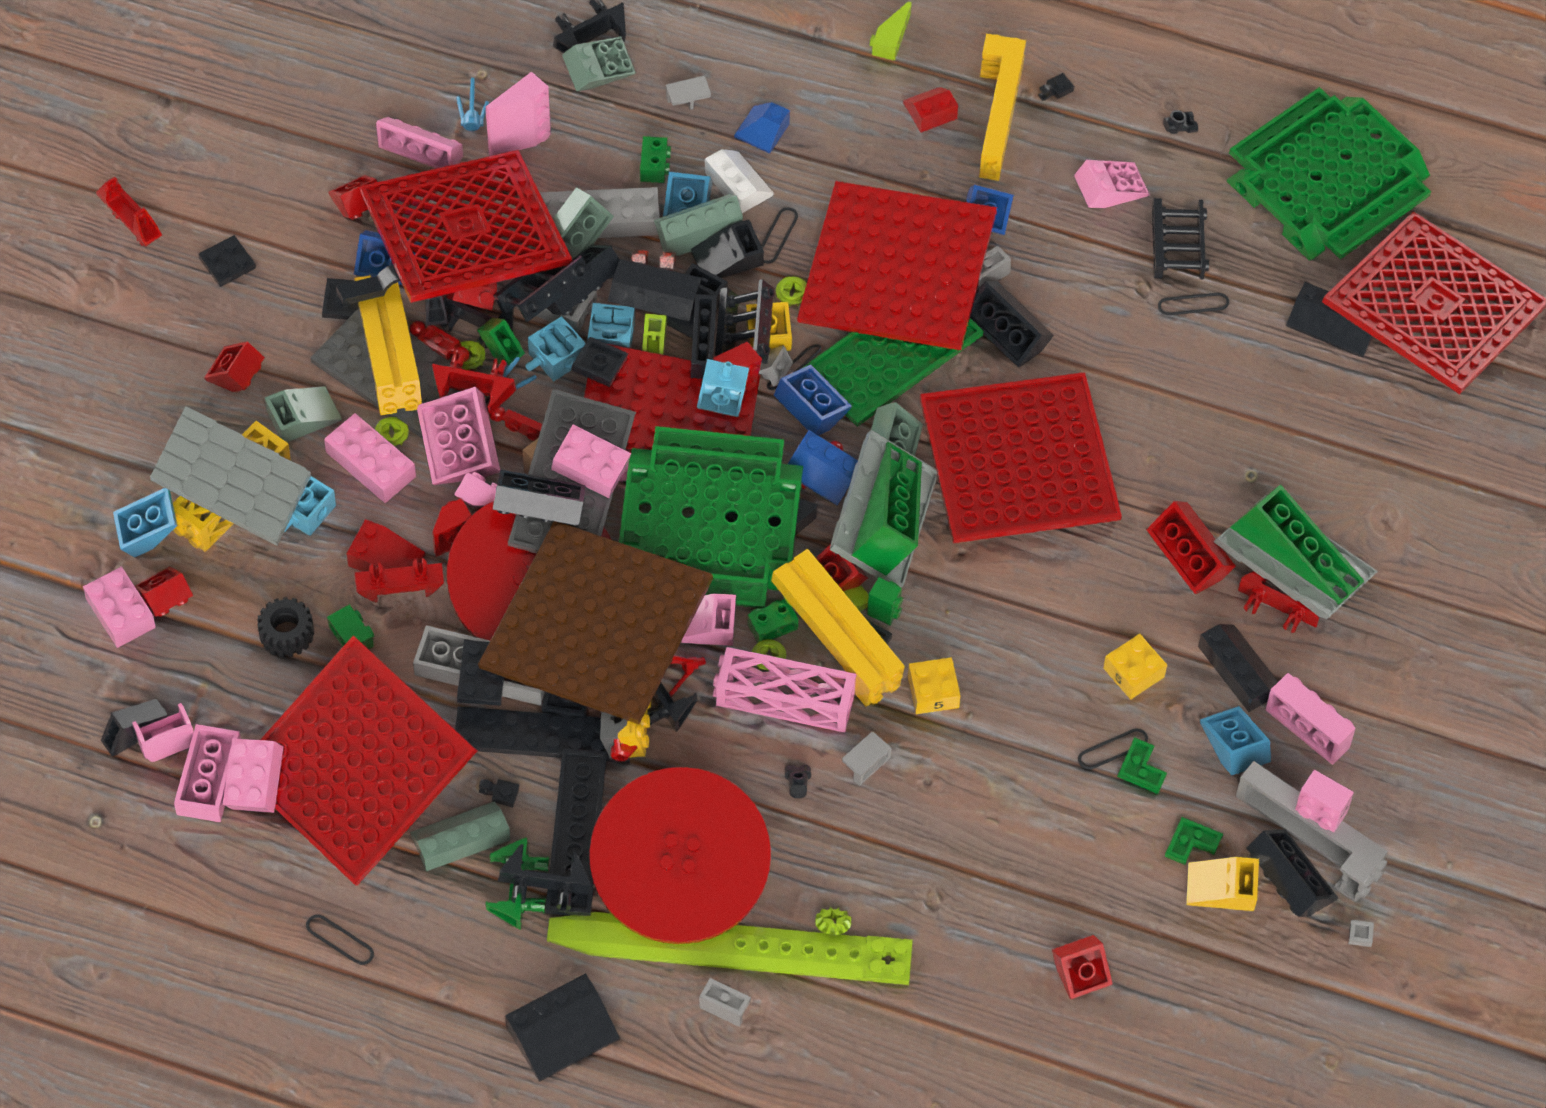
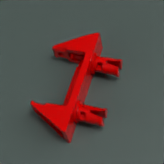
M116 177L104 183L96 192V195L112 211V215L115 214V218L120 219L136 236L140 245L146 247L162 236L158 226L144 207L141 209L122 189Z
M457 351L453 352L449 367L432 364L440 398L448 395L450 388L464 391L476 387L485 396H490L487 408L488 412L492 413L516 391L514 379L503 377L505 367L507 366V362L503 359L500 365L498 360L494 359L490 374L462 369L466 359V354L461 352L458 360Z
M416 558L413 561V566L383 569L380 563H378L377 568L372 563L369 566V571L355 572L356 592L375 603H378L377 595L425 590L426 597H429L444 584L442 563L427 564L423 558L421 564L418 563Z
M1255 571L1241 578L1238 591L1250 596L1243 606L1246 612L1254 605L1252 614H1256L1262 602L1289 615L1283 624V628L1287 630L1293 624L1291 633H1295L1301 621L1315 628L1317 627L1319 616L1298 600L1295 601L1291 597L1264 585L1267 579L1262 578Z

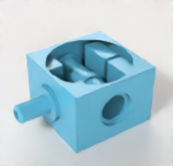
M593 303L588 339L592 337L607 344L631 348L635 326V308Z
M561 316L528 337V351L533 360L525 364V367L528 371H531L540 366L554 382L571 371L574 361L586 343Z
M707 359L697 408L738 417L749 368L733 365L728 361L724 363Z
M311 476L284 532L293 525L311 536L335 508L334 490Z

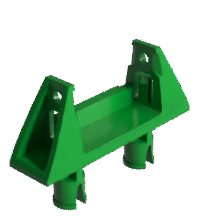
M527 838L518 840L490 854V862H502L505 864L521 844H524L521 869L524 871L538 870L546 872L549 870V857L529 856ZM510 884L509 900L498 901L497 903L486 901V910L521 930L522 913H525V911L545 913L546 898L526 897V902L521 904L520 893H518L516 902L513 903L511 898L514 884Z

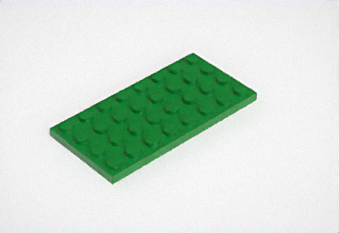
M969 318L961 350L851 332L804 367L811 364L852 406L845 416L858 427L875 415L878 407L890 404L982 337L983 330Z

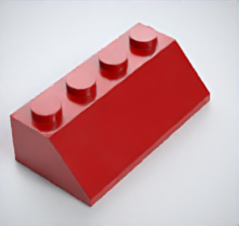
M1173 501L1146 529L1194 594H1198L1222 581L1236 567L1227 553L1214 542L1216 539L1188 502Z

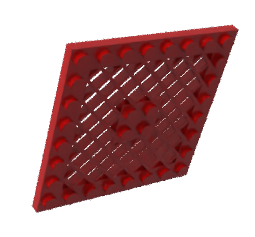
M519 150L360 186L362 197L411 303L567 266L572 262V257ZM497 177L503 180L502 182L495 180V178ZM476 182H479V183H482L483 185H482V186H479V185H476L475 183H476ZM489 186L496 188V190L494 191L488 188ZM456 187H460V188H463V190L460 191V190H457V189H455V188H456ZM437 191H439V192H442L443 195L441 196V195H438V194H435V193H436ZM469 191L475 192L476 195L469 194ZM502 191H506V192H508L509 194L506 195V194H503V193H501V192H502ZM484 195L490 198L487 200L481 197ZM416 196L423 197V200L417 199ZM449 196L456 197V199H450ZM398 200L404 203L401 205L396 203V201ZM430 200H432V201H435V202H437V203L434 205V204H431V203H428V202H429ZM465 200V201H468V202H470V203H469V204H465V203H462V201ZM496 200H499V201H502L503 203H502V204H499V203H496L495 201H496ZM511 204V205H514V206H516V207H515V209H514V208L508 207V205ZM410 205H413V206H416L417 208H416V209H412V208H409V206H410ZM443 205H446V206H449L450 208H449V209H446V208H443L442 206H443ZM425 209L430 212L429 214L422 212V210ZM489 209H492V210H495L496 212H495V213H492V212H489L488 210H489ZM502 213H504V214H507V215H510V216H509L508 218H506V217H503V216H501V215H502ZM403 214H406V215H409L410 217H409V218H405V217H402V215H403ZM416 218H417V219L423 220V222L420 223V222H417V221H415V220H416ZM515 218L521 219V220H523V221H522V222L515 221ZM497 222L503 225L502 227L496 226L495 223ZM429 223L435 224L436 227L429 226ZM511 227V228H514V229H516V230H515V232H514V231L508 230V228ZM409 228H413V229H416V231H415V232H412V231H409L408 229H409ZM522 231H523V232L529 233V235L526 236V235H523V234H521V233H522ZM423 232H425V233H428V234H430V235L427 237V236H424V235H421V234H422ZM502 236H504V237H507V238H510V239L507 241V240H504V239H501V238H502ZM435 237L442 238V241L436 240ZM417 241L423 244L419 246L414 243ZM482 241L488 242L489 245L487 246V245L481 244V242H482ZM515 241L522 242L523 244H522V245L515 244ZM497 245L503 248L502 250H499L494 247ZM529 245L534 246V247H536V249H535V250L530 249V248H528V246H529ZM429 246H432V247H435L436 249H435V250H431V249H428V247H429ZM462 246H466V247H469V249H468V250H465V249H462L461 247H462ZM442 250H443V251L449 252V254H448V255H445V254H443V253H441V252H442ZM477 250L483 253L480 255L474 252ZM511 250V251H514V252H516V253H515V255H514V254L508 253V251ZM422 255L427 256V257H429V259H428V260L423 259V258H421V256H422ZM455 255H458V256H461V257H463V258L460 260V259H457V258H454V257H455ZM489 255H492V256H495L496 258H495V259H491V258H488V256H489ZM470 259L476 261V263H469L468 260ZM434 261H442V264L440 265L438 263H435ZM450 264L456 267L455 269H452L447 266ZM429 269H431V270H434V271H436V272H435L434 274H432V273H429V272H427V271H428Z
M1414 211L1333 287L1322 300V303L1458 394H1461L1546 308L1545 297ZM1417 245H1425V248H1418ZM1406 255H1412L1414 259H1407ZM1420 256H1428V259H1421ZM1434 256H1442V259H1435ZM1395 266H1403V269H1396ZM1409 266H1417V270H1411ZM1423 267H1431V270H1424ZM1437 267H1445V270H1438ZM1451 267H1459V270H1452ZM1384 277H1392V280H1385ZM1398 277H1406V280H1399ZM1412 277H1420V281H1413ZM1440 278H1448V281H1441ZM1454 278H1462V281H1455ZM1468 278H1475L1476 282H1469ZM1373 288H1380L1381 291H1373ZM1387 288H1394L1395 291H1387ZM1401 288H1408L1409 291H1401ZM1457 289H1465V292H1458ZM1471 289H1479V293H1472ZM1486 290H1493V293H1486ZM1361 298H1367L1370 302H1362ZM1376 299H1383L1384 302H1376ZM1390 299H1397L1398 302H1390ZM1474 300H1481L1483 304H1475ZM1489 301H1496V304H1489ZM1503 301H1510V304H1503ZM1379 310H1386L1387 313H1379ZM1393 310H1400L1401 313H1393ZM1407 310H1414L1415 314H1408ZM1463 311H1471L1472 315H1464ZM1477 311L1485 312L1486 315H1478ZM1492 312H1499L1500 315H1492ZM1396 321H1403L1404 325H1396ZM1410 321L1418 322V325H1411ZM1424 322H1432V325H1425ZM1452 322H1460L1461 326H1453ZM1466 322H1474L1475 326H1467ZM1481 323H1488L1489 326H1481ZM1413 333H1421V336H1413ZM1427 333H1435V336H1428ZM1441 333H1449L1450 337H1442ZM1455 333H1463L1464 337H1456ZM1470 334H1477L1478 337H1470ZM1430 344H1438V348H1431ZM1444 344H1452L1453 348H1445ZM1459 345H1466L1467 348H1459ZM1447 356H1455L1456 359H1448Z

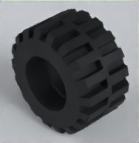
M283 597V600L276 598L274 603L268 602L266 608L261 609L257 625L261 644L264 645L267 651L270 650V653L274 656L278 653L279 657L284 658V655L293 657L294 653L299 655L302 653V649H308V643L313 641L314 626L310 609L305 607V603L302 601L298 603L296 598L288 600V597ZM285 622L297 625L289 632L275 630L279 624Z

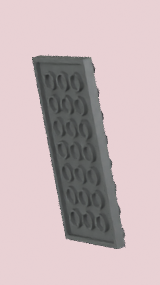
M358 308L310 359L311 363L379 409L360 309ZM409 332L419 376L422 404L440 398L432 364L449 367L451 360L443 358ZM450 388L448 395L461 391ZM484 395L487 404L490 401V396ZM405 408L397 409V413L387 414L390 417H397L406 423L410 431L423 439L417 410L405 411Z
M553 389L528 475L579 484L551 470L553 459L572 425L625 450L636 412ZM586 487L579 526L574 525L572 527L601 536L613 492L610 498H607ZM516 514L508 546L537 553L554 521L544 522L540 518H523Z

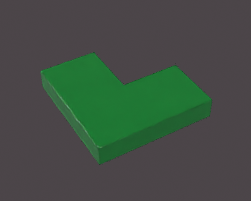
M1134 737L1117 777L1159 794L1167 772L1147 764L1155 746Z
M1181 817L1165 857L1186 865L1193 847L1215 855L1223 833Z

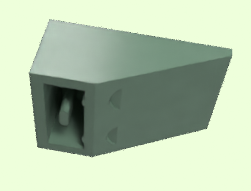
M622 37L577 44L562 54L577 92L593 89L636 73Z
M325 386L283 390L265 397L267 413L279 437L285 442L342 421Z

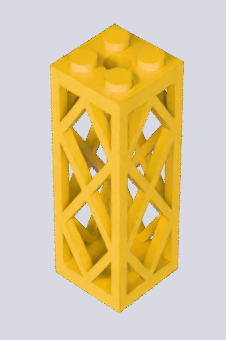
M255 421L242 434L245 438L279 453L280 456L291 461L289 444L258 421ZM179 496L173 502L177 527L173 531L178 536L187 538L194 548H200L204 552L234 524L226 519L219 522L221 517L213 512L204 521H201L202 514L211 511L193 502L190 503L188 499Z

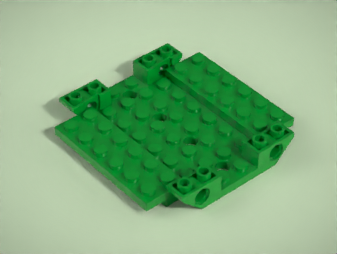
M1320 87L1229 149V154L1245 169H1241L1232 175L1226 182L1253 208L1262 204L1284 225L1282 235L1309 261L1323 253L1326 249L1325 246L1341 260L1431 195V190L1422 183L1430 177V173L1420 150L1363 97H1345L1340 101L1335 95L1330 97ZM1371 134H1378L1381 138L1374 139L1371 137ZM1341 155H1349L1351 159L1345 160ZM1311 176H1319L1321 180L1315 181ZM1281 197H1289L1291 201L1284 202L1281 200Z
M656 426L652 450L632 448L619 543L711 573L713 580L705 595H736V606L764 608L766 605L767 588L768 590L779 591L771 581L773 571L785 563L793 561L803 466L782 464L784 439ZM641 504H650L651 510L648 513L640 512L639 507ZM687 507L695 511L694 515L690 518L682 515V511ZM734 512L738 518L735 522H728L725 519L726 514ZM771 517H778L781 520L780 525L777 527L770 526L768 521Z

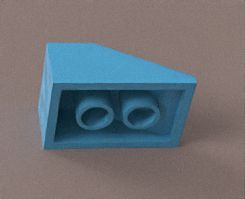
M669 172L663 217L710 201L712 188L710 176Z
M166 488L113 512L120 550L134 558L154 549L177 527L171 493Z
M1240 706L1200 719V724L1221 764L1231 775L1246 771L1253 761L1260 766L1271 762L1270 740Z

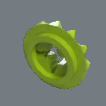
M786 277L776 286L777 298L781 302H788L789 306L795 304L799 306L802 302L807 283L799 277ZM794 287L795 293L791 296L790 291Z
M474 341L461 342L462 347L471 351L472 355L470 360L463 364L462 368L465 370L474 369L476 371L477 367L483 366V362L486 359L484 348Z
M397 417L384 418L375 427V430L394 447L399 444L402 446L403 442L408 438L409 430L407 424ZM390 427L394 430L393 438L389 435Z
M762 640L752 649V652L767 655L768 650H770L773 657L786 659L784 646L775 640ZM762 663L756 665L759 670L770 671Z
M829 907L828 910L821 909V912L816 914L815 924L820 931L826 934L839 935L850 929L851 917L848 916L847 911Z

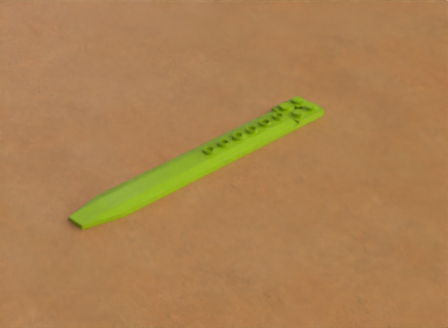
M593 912L591 916L570 915L549 918L547 933L548 942L590 956L909 985L913 942L910 939L830 935L818 932L735 925L725 933L709 940L690 944H670L640 936L621 924L611 913ZM886 956H891V958H893L894 961H891L890 964L887 965L885 960H882V958H885Z

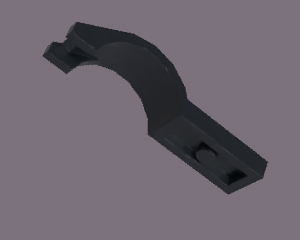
M392 264L379 272L375 277L337 285L336 292L344 306L382 297L393 284L401 280Z

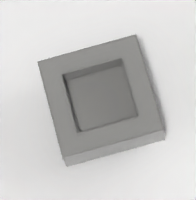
M1351 920L1348 944L1371 947L1374 923Z

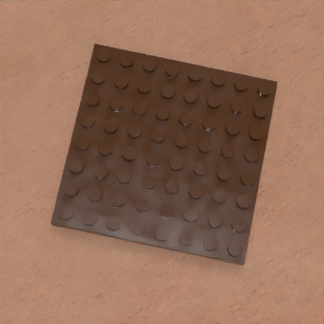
M554 521L478 666L485 671L640 724L713 580V575Z

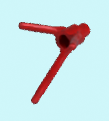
M674 655L670 664H681L685 674L672 688L669 695L672 697L694 670L698 669L699 666L706 665L704 657L696 658L694 656L685 658Z

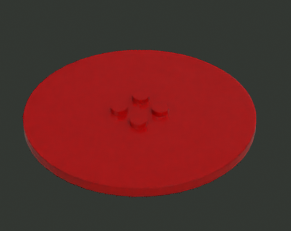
M494 501L475 512L458 532L449 553L446 577L450 601L461 623L473 637L491 641L537 554L508 546L516 514H501L497 510H493ZM603 528L601 537L612 540L607 530Z
M673 767L660 769L631 781L620 789L604 807L598 817L591 837V874L595 888L605 907L621 924L631 931L662 943H697L712 939L730 930L741 922L757 904L764 891L770 872L771 846L769 834L756 805L746 793L731 781L720 775L697 768Z

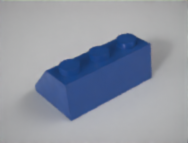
M365 230L359 236L354 275H371V277H375L393 263L380 234ZM416 241L414 244L421 246L423 243Z
M811 364L782 377L774 393V396L807 430L812 431L818 436L829 431L852 407Z
M808 430L788 464L803 466L802 484L838 506L850 486L855 464L858 460Z

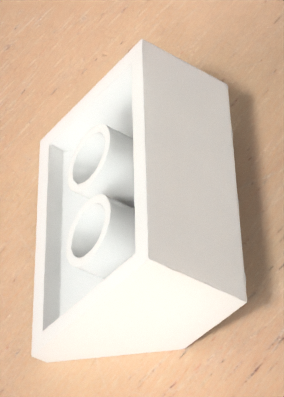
M721 149L705 158V174L710 176L712 182L724 196L728 194L737 195L742 213L774 195L773 191L738 151Z

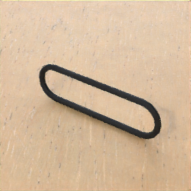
M785 207L778 212L761 245L762 248L765 246L781 213L785 210L794 212L795 218L775 257L772 260H764L766 264L772 263L777 259L798 219L797 211L791 207Z
M1219 292L1168 297L1159 301L1158 309L1164 315L1218 311L1228 307L1229 298ZM1217 295L1223 296L1226 299V304L1223 307L1178 312H1165L1161 309V304L1169 300Z
M811 345L793 360V364L810 349L818 347V350L795 371L802 369V367L817 356L822 349L821 345ZM769 381L767 389L776 390L777 386L770 387L772 383Z
M1139 728L1124 732L1082 751L1078 756L1079 765L1084 769H1095L1126 755L1128 750L1093 766H1086L1082 763L1081 757L1085 753L1136 731L1144 735L1145 742H1148V735Z
M313 915L308 918L306 928L310 934L356 964L366 965L372 961L374 951L368 944L325 916ZM314 918L323 919L366 947L371 953L370 958L364 962L356 960L312 931L309 927L310 921Z

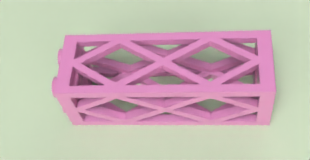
M730 647L726 648L725 655H720L718 664L720 669L719 673L715 674L713 686H715L713 697H716V706L846 732L855 696L856 674ZM762 663L770 671L762 672L752 666ZM818 675L826 683L818 684L808 678ZM734 677L739 681L733 683ZM758 682H762V683H763V684L758 685V686H754V685H753V684L758 683ZM787 685L795 693L786 695L777 687ZM816 693L819 695V696L813 697V698H811V697L809 696V695H813V694H816ZM754 696L764 702L753 704L747 697ZM841 697L840 705L834 700V698ZM802 708H811L820 714L810 716Z

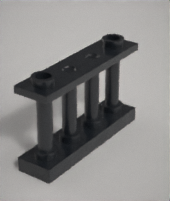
M1162 198L1153 199L1154 278L1162 279L1163 271H1167V268L1199 269V280H1204L1205 271H1209V259H1205L1204 220H1207V208H1203V199H1199L1197 210L1166 209V207H1162ZM1166 217L1197 218V227L1166 226V224H1163V219ZM1166 234L1198 235V244L1167 243V241H1163V236H1166ZM1167 251L1198 252L1199 261L1168 260L1164 258V253H1167Z
M579 256L567 266L517 277L493 296L502 312L507 313L517 306L524 320L529 322L590 275L591 272L583 257Z
M763 279L759 280L758 291L737 295L728 287L720 289L715 357L735 348L736 341L754 338L753 349L762 358V363L768 364L774 288ZM757 300V310L737 314L740 303ZM756 319L755 329L736 333L738 322Z

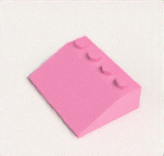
M530 72L486 106L490 156L535 147L539 143L546 141L551 135L549 89L534 73Z
M473 387L418 405L417 412L433 485L461 482L467 472L471 475L473 472H476L483 477L500 473L484 394L480 390Z

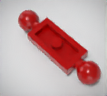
M422 321L411 323L410 333L443 358L449 360L453 356V352L457 351V360L461 352L466 354L464 363L469 359L468 349L462 347L458 339L434 325H429L426 328Z
M502 406L489 413L492 421H505V427L510 431L519 432L533 441L539 438L542 428L541 423L510 409L506 412Z

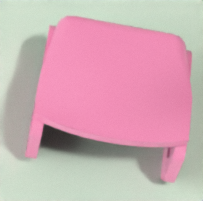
M182 703L178 704L179 713L139 728L136 721L132 723L145 759L155 762L190 747L193 728Z

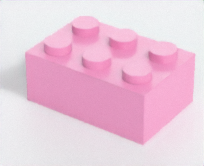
M572 425L553 459L551 470L610 498L629 463L631 453Z
M122 567L83 586L87 602L117 648L156 628L153 614Z
M232 738L223 805L234 810L274 813L283 746L274 741Z

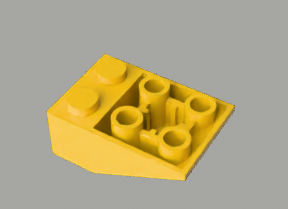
M1231 857L1189 863L1186 905L1254 911L1258 895L1259 859Z

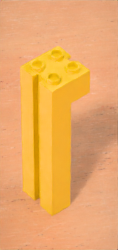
M986 34L980 77L995 79L997 83L981 155L979 178L1000 180L1024 64L1026 40L1004 37L997 34Z
M371 275L354 278V281L371 278ZM397 282L386 291L384 296L358 302L380 415L397 413V409L405 408V411L417 410L418 405L422 404L419 376Z
M808 549L794 557V560L790 563H785L773 571L771 581L843 669L846 672L856 674L855 695L865 707L871 703L873 705L877 704L882 700L883 693H893L900 687L905 668L904 664Z

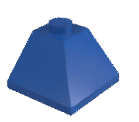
M773 102L756 105L749 112L734 134V137L770 154L789 126L790 110Z
M978 185L970 187L966 202L997 207L992 232L1005 235L1014 195Z

